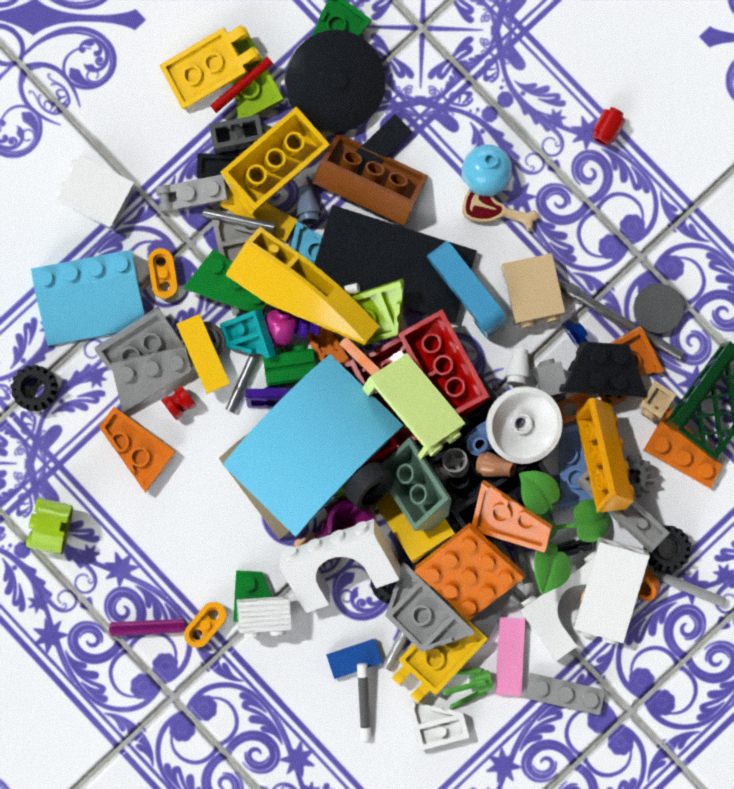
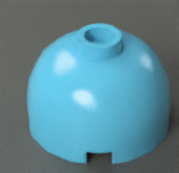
M494 145L477 146L465 157L461 168L462 180L470 187L469 190L477 195H497L498 192L505 189L509 184L512 175L511 160L508 154L500 147Z

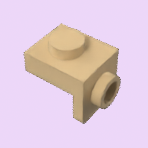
M654 381L647 391V397H643L638 405L642 409L641 414L651 421H654V419L661 420L676 394L657 381Z

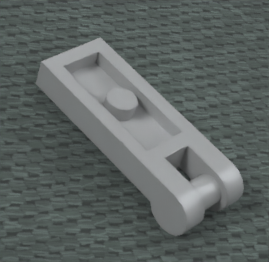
M222 175L156 187V193L160 196L161 202L158 205L160 213L229 200L227 183ZM176 193L177 201L171 202L169 194Z

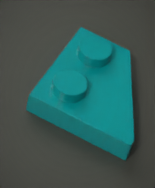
M257 309L220 323L227 348L241 349L249 354L258 353L264 355L265 358L276 356L262 309Z

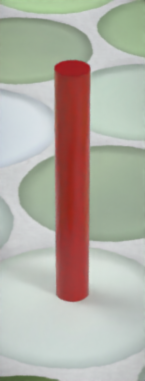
M269 57L263 59L213 102L210 107L215 113L219 112L269 69L273 62Z

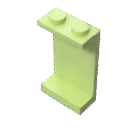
M407 353L371 375L362 388L367 396L378 391L424 446L417 455L420 460L428 454L431 457L443 448L442 445L448 442L451 444L461 436L459 431L465 425V422Z

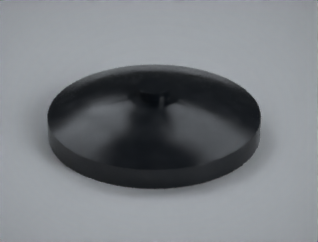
M328 30L310 36L295 49L286 67L285 90L291 107L293 109L297 107L315 128L323 131L341 132L362 125L376 112L385 92V71L378 53L365 39L348 31Z

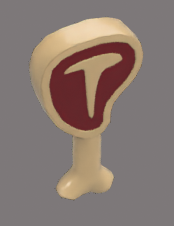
M470 190L466 193L462 205L464 217L469 221L477 223H490L505 217L521 222L526 230L530 231L533 229V222L539 218L535 210L528 213L513 210L497 202L493 196H480Z

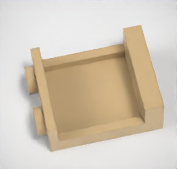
M552 253L502 264L501 270L503 277H505L514 326L520 325L522 329L535 326V321L545 319V323L560 320V316L565 314Z

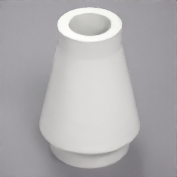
M513 349V354L505 374L508 385L515 387L527 386V381L530 380L527 349Z

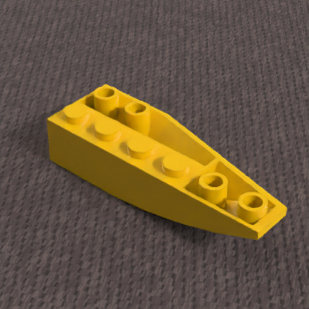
M261 227L246 241L226 273L227 277L265 303L363 345H366L380 327L328 275L300 253Z

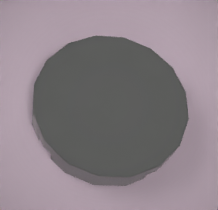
M661 283L651 284L642 289L636 296L633 304V314L636 322L653 334H663L674 329L682 320L684 313L683 300L678 291L669 285Z

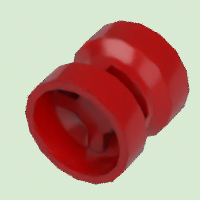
M182 385L175 389L173 395L166 396L161 400L175 420L182 417L185 410H191L196 406Z

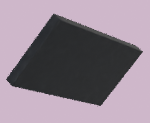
M335 205L331 206L314 261L315 266L340 287L358 283L360 292L403 279V308L428 316L443 309L449 322H456L461 302L427 258L429 253L446 242V240ZM449 242L471 269L477 250Z

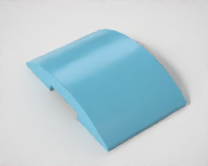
M331 354L305 375L261 419L222 464L295 537L324 509L351 477L369 462L404 426L373 395L367 396L362 390L363 385Z

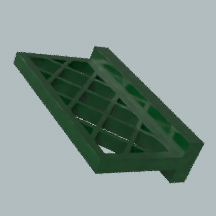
M731 341L721 343L664 422L670 429L678 431L713 460L719 457L734 436V390L732 383L734 374L731 375L730 363L734 359V344ZM726 378L728 393L717 395L716 382L719 379ZM729 396L731 411L719 412L717 397ZM712 398L714 413L702 415L701 403L704 399ZM732 414L733 425L728 430H722L720 415ZM715 416L717 431L705 433L703 417ZM698 418L700 433L691 434L684 427L690 419ZM717 434L719 445L714 451L707 447L705 435Z

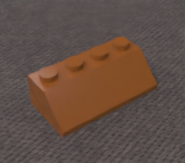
M337 133L320 162L313 183L404 226L419 198L428 175L388 156L385 158L361 147L362 144ZM359 148L384 159L381 163L375 161L366 163L362 175L357 174L362 162L361 156L356 152Z

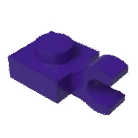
M295 316L298 321L295 334L298 337L308 338L309 332L319 336L321 326Z

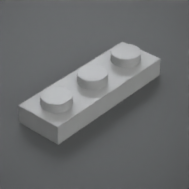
M530 673L524 698L600 715L605 690Z

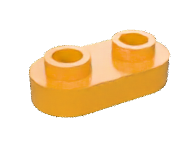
M163 248L155 249L148 257L152 289L157 297L170 299L178 291L174 259L168 250ZM159 258L166 259V264L162 267L157 265ZM163 283L170 284V289L168 291L161 290V285Z
M218 602L207 603L185 629L184 638L187 644L195 648L206 645L225 622L227 617L225 607ZM211 610L218 611L219 616L216 620L210 618L209 613ZM195 630L202 632L201 639L197 640L193 637Z

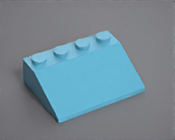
M132 250L31 268L35 295L48 346L116 334L145 315L135 256Z

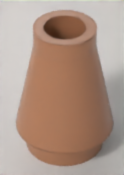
M488 451L480 453L478 456L476 471L481 473L483 477L512 478L516 472V463Z

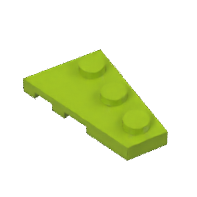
M250 36L234 43L239 55L252 47L257 49ZM261 58L254 63L246 65L248 72L263 59ZM268 69L235 97L238 118L258 115L284 101ZM242 77L235 80L233 82V85L236 84Z

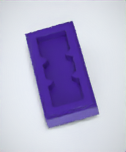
M267 386L264 389H246L247 407H274L292 388Z

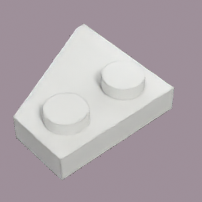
M412 701L407 702L420 751L469 738L463 712Z

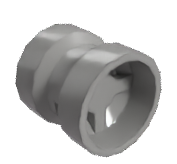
M451 448L442 457L443 467L448 476L458 479L468 473L470 464L463 450Z

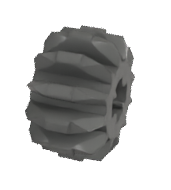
M629 455L626 456L629 471L631 470V473L636 471L639 474L636 477L638 482L635 483L633 481L629 482V484L634 488L635 497L640 498V489L646 494L650 492L645 483L654 485L655 481L648 479L647 476L655 474V471L650 470L646 472L645 468L650 465V462L646 461L641 466V456H637L633 464L632 457Z

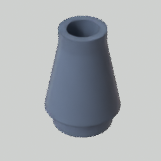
M300 186L298 188L296 217L301 224L317 223L320 221L321 211L313 192V186Z

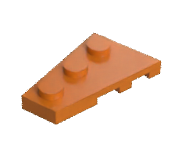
M668 407L643 451L708 489L711 488L723 466L717 459H711L678 431L670 429L664 424L673 411ZM685 425L684 428L691 434H693L692 431Z

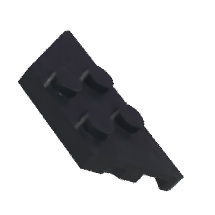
M581 342L576 351V358L568 368L570 374L565 384H561L559 392L647 397V392L631 348L625 344Z

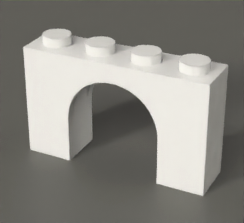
M375 519L359 522L355 526L334 531L330 535L319 539H312L308 543L297 547H290L280 554L279 568L306 613L328 606L330 603V588L318 568L322 563L331 558L347 557L356 560L365 568L376 588L400 580V563Z
M596 550L583 558L586 562L579 568L576 565L571 567L570 577L562 586L548 593L541 594L537 598L531 595L521 602L523 607L519 610L555 661L577 647L559 620L557 610L559 600L569 588L576 585H587Z

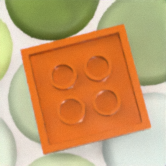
M471 523L467 524L417 564L414 571L468 620L472 619L520 582L525 574Z

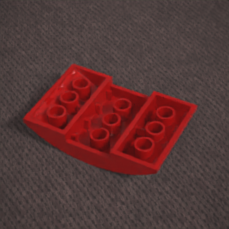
M443 309L398 333L399 337L366 355L381 370L407 353L461 418H464L490 398ZM354 359L342 365L363 386L371 376ZM378 391L372 395L404 426L364 466L373 462L385 461L409 437L413 438L417 445L420 444V441Z

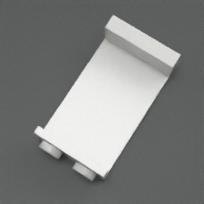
M599 537L595 558L573 626L574 630H578L577 633L582 636L592 637V635L602 637L604 642L610 644L624 643L649 560V551Z

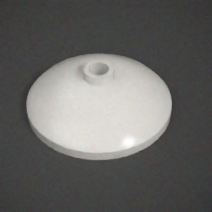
M516 387L506 391L495 400L487 415L486 433L489 443L501 457L513 463L528 464L541 460L555 448L562 433V415L557 403L547 393L534 387ZM519 418H523L521 426L516 425V421Z

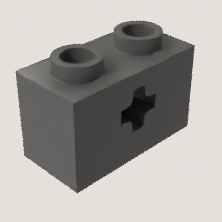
M259 114L209 124L215 154L249 148L263 136Z

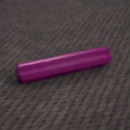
M184 619L111 622L109 624L111 636L182 633L185 631Z

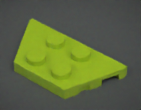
M403 279L351 295L380 326L366 345L396 336L401 332L404 294ZM349 339L357 348L364 346L361 343Z

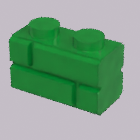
M308 345L294 346L293 351L284 353L282 348L275 349L276 356L265 358L263 355L267 386L298 383L316 366L313 348L308 349Z

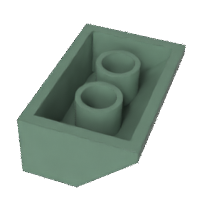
M409 437L382 464L394 477V484L389 492L413 530L432 531L449 515L451 497L426 458L424 457L420 460L417 456L420 449L413 438Z

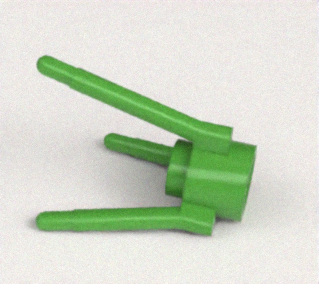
M481 667L460 669L455 675H473L469 677V683L443 691V694L448 695L468 689L474 692L451 704L450 709L461 706L477 697L487 695L486 691L493 690L489 670L481 671Z

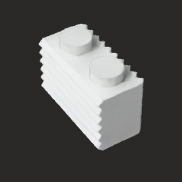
M289 597L237 599L239 633H244V637H258L260 632L270 631V635L277 636L284 635L285 630H291Z

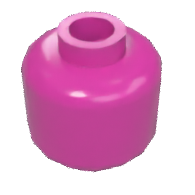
M278 308L268 312L265 322L273 346L284 347L291 343L298 324L296 317Z

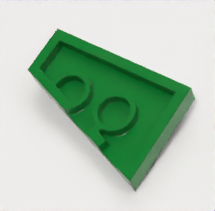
M215 249L211 251L183 287V290L202 295L246 312L262 309L263 311L268 305L226 276L232 262Z

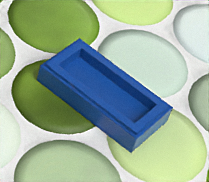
M375 638L326 654L334 679L357 672V664L367 663V668L383 663Z

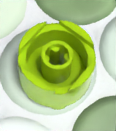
M37 498L34 512L37 514L32 513L30 517L29 528L32 529V533L28 535L26 548L63 554L68 538V528L71 525L73 506L62 502Z

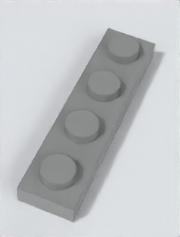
M586 470L576 483L594 499L588 470ZM635 500L626 510L608 512L650 553L670 533Z

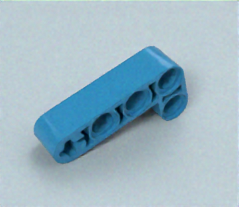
M448 241L427 255L432 266L471 314L474 323L486 338L507 324V317L501 307Z

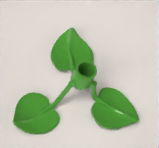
M540 471L519 473L523 503L529 511L536 515H541L542 519L553 525L550 539L555 537L558 530L577 527L578 538L589 543L598 541L599 537H603L607 533L610 525L609 513H597L595 502L592 499L582 500L575 506L573 516L576 522L556 525L554 521L545 519L553 511L552 504L560 498L557 482L550 475ZM550 541L546 552L537 551L534 559L535 577L541 594L548 593L562 586L571 574V563L568 556L564 552H557L558 547Z

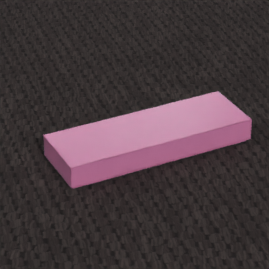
M499 617L496 695L522 696L525 619Z

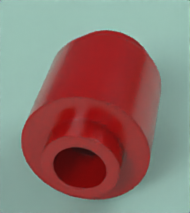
M610 107L609 110L603 109L592 130L594 132L592 139L608 147L611 142H615L626 122L623 118V112L614 107Z

